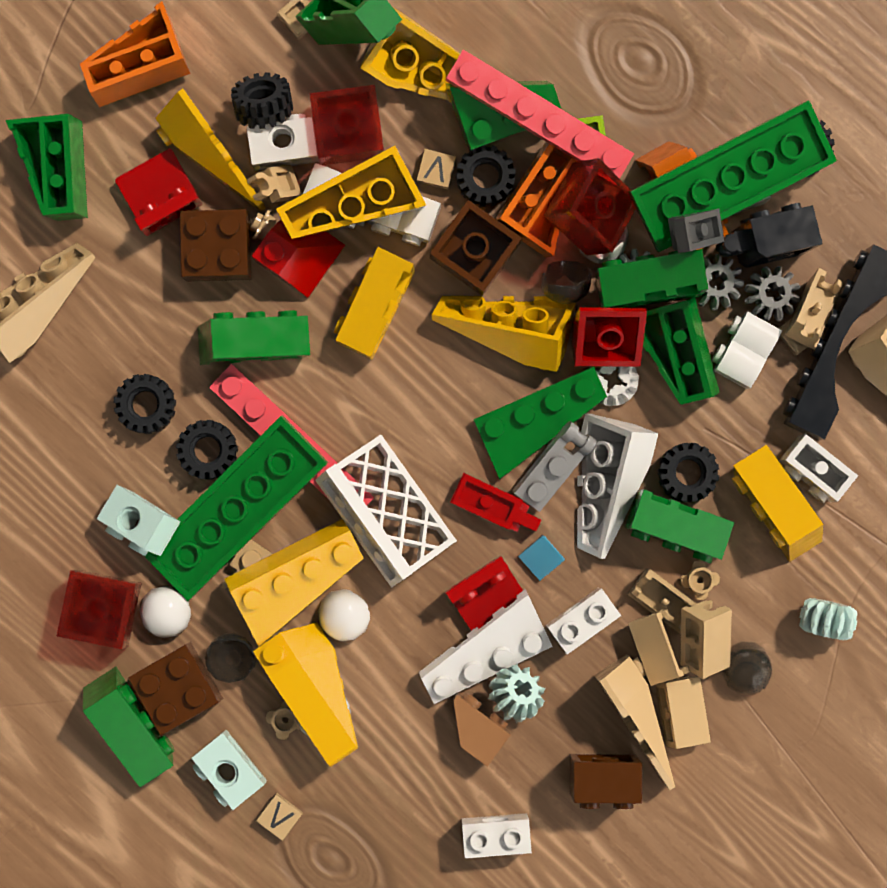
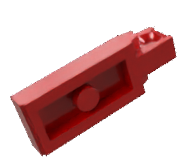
M463 473L450 503L516 532H518L521 525L537 532L542 521L527 513L530 505L524 503L522 499L466 473Z

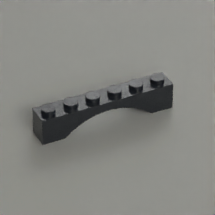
M874 244L867 248L866 251L861 250L853 264V268L857 270L852 281L847 279L839 293V297L843 298L838 310L832 309L826 323V327L829 329L824 339L820 338L815 350L812 349L811 356L815 358L810 369L805 367L797 381V385L801 386L796 398L790 397L783 411V414L787 416L783 424L818 441L826 438L839 411L835 394L834 375L837 355L843 339L853 322L866 308L880 298L887 296V250Z

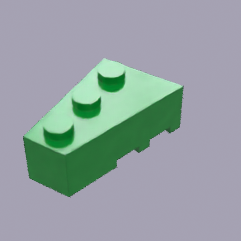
M312 0L295 16L318 45L379 43L381 40L390 37L396 30V25L402 20L387 0Z
M517 81L522 86L561 109L554 84L548 81ZM445 83L465 143L471 150L526 130L452 84Z
M70 114L6 120L8 128L12 131L17 143L18 154L26 166L29 174L28 179L42 215L56 221L88 218L82 121Z
M702 249L682 253L672 251L668 255L655 257L654 254L636 257L634 262L622 263V259L605 261L602 263L603 267L598 268L595 272L601 308H628L696 298L708 290Z
M691 298L647 310L643 347L659 368L658 371L680 405L711 398L720 393L696 299Z
M295 310L279 311L278 317H266L263 311L247 312L246 318H233V313L231 312L214 313L213 319H209L198 326L200 365H210V362L219 361L241 363V361L245 360L273 361L305 358L310 355L308 316H298Z
M643 489L638 490L634 498L625 528L632 530L630 536L646 542H649L650 537L657 538L663 541L661 546L663 548L680 553L683 547L694 551L693 558L711 564L713 558L722 560L734 522L700 509L680 504L678 501L656 496L653 492Z
M116 666L83 687L84 714L139 787H142L174 766L172 753L175 749L166 735L160 736L146 709L144 710L135 693Z

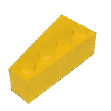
M393 146L276 208L291 238L296 239L425 207L426 203L396 146Z
M341 519L225 578V581L259 647L364 558L350 529Z

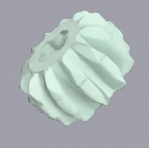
M809 598L805 600L804 606L801 608L799 626L804 631L815 635L848 640L852 638L853 631L856 630L858 612L851 606L823 599Z
M517 664L512 665L508 669L500 670L496 674V678L489 685L493 692L489 694L488 699L497 703L493 712L502 710L504 712V720H509L513 717L516 723L522 722L526 718L531 719L534 717L538 709L545 702L541 695L544 694L546 688L537 685L540 676L531 677L530 667L520 670Z

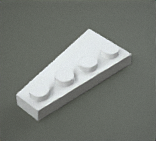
M525 589L516 596L517 600L507 608L501 607L492 614L493 619L480 629L476 627L468 633L465 641L456 648L450 647L419 672L434 704L497 674L502 669H508L512 665H516L553 647Z

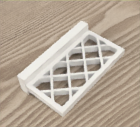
M379 435L339 463L325 470L315 480L391 588L457 541L382 435ZM376 446L385 457L384 466L368 463L369 451ZM362 456V461L356 460ZM347 465L361 468L359 483L349 481L341 469ZM367 470L383 473L381 488L365 485ZM389 475L401 479L403 482L402 493L387 490ZM364 491L380 495L378 510L366 506L363 501ZM386 496L402 500L400 515L385 512ZM408 501L417 503L422 509L421 520L406 516ZM384 518L399 522L397 537L386 534L383 529ZM405 523L420 526L419 542L404 539ZM427 528L437 530L445 542L439 546L426 544ZM403 545L418 548L417 562L411 566L408 565L402 556ZM425 550L431 551V552H429L427 555L424 556V551H425Z

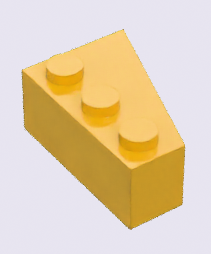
M377 247L373 258L370 257L364 267L362 275L365 276L360 287L356 286L348 300V304L351 307L346 317L341 315L333 333L337 334L336 342L373 360L415 274L413 263Z
M767 444L733 465L735 477L732 478L735 487L741 495L746 493L752 503L750 507L760 522L763 521L772 540L782 550L789 562L822 542L824 524Z

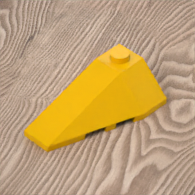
M394 8L402 20L396 25V30L390 37L381 40L379 43L370 44L360 68L389 87L401 88L420 95L451 102L445 85L448 82L445 79L461 53Z
M182 88L155 118L161 126L156 130L167 147L173 143L181 154L261 212L266 208L261 200H254L253 195L257 193L248 184L241 170L235 165L225 147L216 138L209 124Z
M442 296L432 313V320L523 365L557 372L566 353L576 302L546 296H534L533 301H514V296H503V301H485L482 296Z
M317 622L280 632L253 651L266 674L330 767L358 749L350 710L347 708L343 691V680L339 674L336 651Z

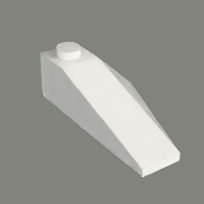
M586 413L581 433L583 435L589 434L597 440V443L590 454L582 459V475H578L577 486L582 487V505L577 509V548L600 559H605L651 465L658 433L632 423Z

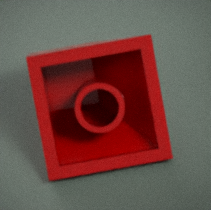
M280 219L267 233L253 253L252 258L256 263L309 298L342 252L345 244L326 231L292 239L282 219Z
M579 307L573 319L571 341L575 366L640 367L647 309Z

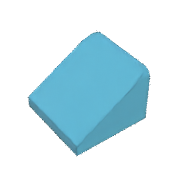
M541 535L518 556L539 581L565 560L544 535Z

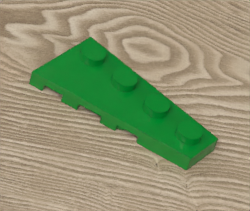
M595 367L474 419L499 479L503 478L541 447L554 439L567 422H576L607 398Z

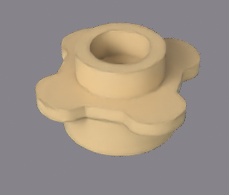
M266 210L263 215L258 212L249 228V230L254 232L251 239L256 240V238H259L263 241L267 233L275 225L277 218L269 215L270 210Z
M698 560L692 564L691 571L681 577L680 583L682 587L692 590L697 599L704 600L708 597V592L715 585L719 584L720 576L718 573L707 569L703 561ZM699 577L703 578L702 583L697 582Z
M285 701L280 708L275 711L271 710L266 714L267 723L272 724L273 729L276 731V737L280 740L287 739L294 730H300L297 718ZM283 717L288 718L287 723H283Z

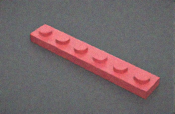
M462 50L445 79L448 83L615 184L621 178L634 155L633 152L465 50Z
M230 364L209 388L260 436L283 415L329 462L310 481L327 497L315 480L325 470L337 464V462L233 364ZM344 468L341 469L349 481L359 483ZM364 491L363 501L368 506L375 497L371 493Z

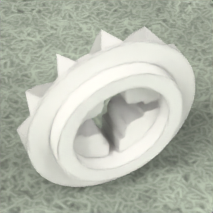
M590 366L589 369L595 367L606 392L608 381L599 374L610 375L616 370V367ZM618 367V379L622 380V383H625L626 386L622 384L614 385L609 393L606 392L607 398L600 402L601 404L618 406L626 403L633 397L637 391L639 379L635 367Z

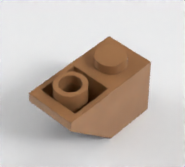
M468 692L464 696L456 693L453 701L460 747L488 767L511 735L510 731L506 729L509 723L495 712H492L489 716L479 709L482 703Z

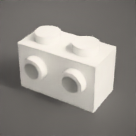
M807 434L798 436L779 460L785 466L784 469L790 478L795 482H799L800 479L811 487L808 492L822 503L826 500L838 502L858 477L856 473Z

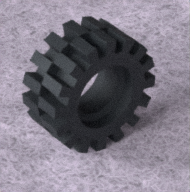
M265 72L264 76H259V73L253 74L254 78L250 79L249 76L243 78L244 83L238 81L235 83L236 87H232L231 98L235 117L243 126L248 124L249 128L254 129L256 125H259L260 129H265V125L270 124L271 127L277 126L276 121L283 123L286 121L285 117H290L292 114L293 102L289 82L287 83V79L284 77L280 78L279 74L275 73L271 77V74Z
M483 145L477 149H470L469 153H465L462 156V160L458 163L457 186L461 190V195L474 204H480V207H486V205H491L492 207L500 201L503 202L507 195L511 193L515 182L516 173L513 161L507 157V153L503 149L500 151L494 145L492 147ZM482 164L492 165L498 172V181L490 188L478 186L473 179L474 170Z
M150 374L133 375V378H127L123 381L124 385L122 387L119 386L116 390L118 395L114 397L113 402L116 403L114 411L119 416L118 420L121 424H124L131 431L144 434L159 432L163 430L162 428L165 425H169L171 422L169 420L172 416L174 417L176 412L174 411L176 400L173 396V390L169 388L165 381ZM144 391L153 393L157 399L156 411L147 417L139 416L133 408L134 398Z
M212 420L196 421L193 425H188L184 433L181 432L179 436L180 441L176 445L178 449V454L176 455L177 459L181 462V467L188 474L200 479L210 480L219 478L237 460L238 446L235 442V436L232 435L226 426ZM205 437L214 438L220 447L218 457L210 463L200 461L195 454L197 442Z
M682 443L669 449L664 457L661 458L658 469L659 483L665 489L664 492L672 496L673 499L683 502H694L707 497L715 489L716 482L719 481L718 470L720 469L719 464H716L714 454H711L708 448L702 447L698 443ZM683 460H693L700 467L701 476L693 485L682 484L676 476V468Z

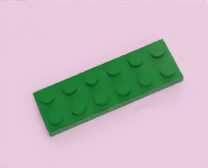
M808 100L628 193L656 251L661 252L672 246L668 224L669 218L719 209L722 221L833 164L837 159Z
M283 415L280 416L177 519L180 521V524L161 556L148 551L144 557L187 601L191 600L329 462Z

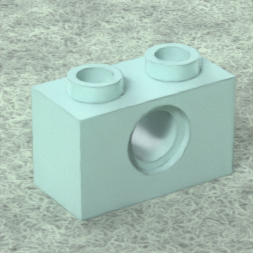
M116 485L97 517L99 521L107 525L105 531L119 540H123L124 537L131 541L128 546L146 556L148 551L161 556L180 524V521L135 492Z
M227 730L191 758L195 762L192 767L196 774L203 781L208 779L215 787L213 794L224 807L229 805L232 810L267 782L266 778ZM228 763L234 767L235 777L233 779L226 780L220 776L219 766L221 764Z

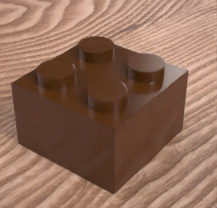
M467 200L430 252V259L483 296L521 244L522 237Z
M246 209L180 211L181 277L185 281L252 280L250 215Z
M192 642L185 644L128 677L160 736L223 699Z
M570 754V795L573 802L580 803V808L599 809L600 803H612L615 809H633L634 804H642V762L635 754Z

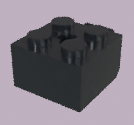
M794 203L781 207V211L771 215L769 210L750 214V218L740 221L741 226L724 237L725 242L716 245V250L723 257L737 255L739 263L749 268L802 256L823 243L813 205L802 208L801 203Z

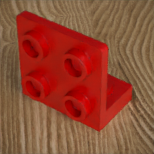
M170 148L115 179L117 186L136 217L134 219L146 236L179 219L180 211H192L203 205L176 155Z
M499 556L446 590L445 593L472 631L476 627L480 629L493 619L492 614L501 607L507 608L517 600L516 596L523 589L502 556Z

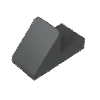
M719 209L668 219L672 248L678 251V253L689 252L725 242Z

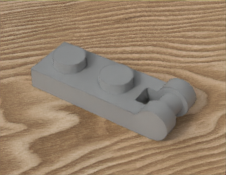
M571 421L563 426L513 489L515 495L539 512L582 459L590 454L597 443V440L589 434L583 435L579 432V427ZM570 441L576 445L572 452L564 447Z

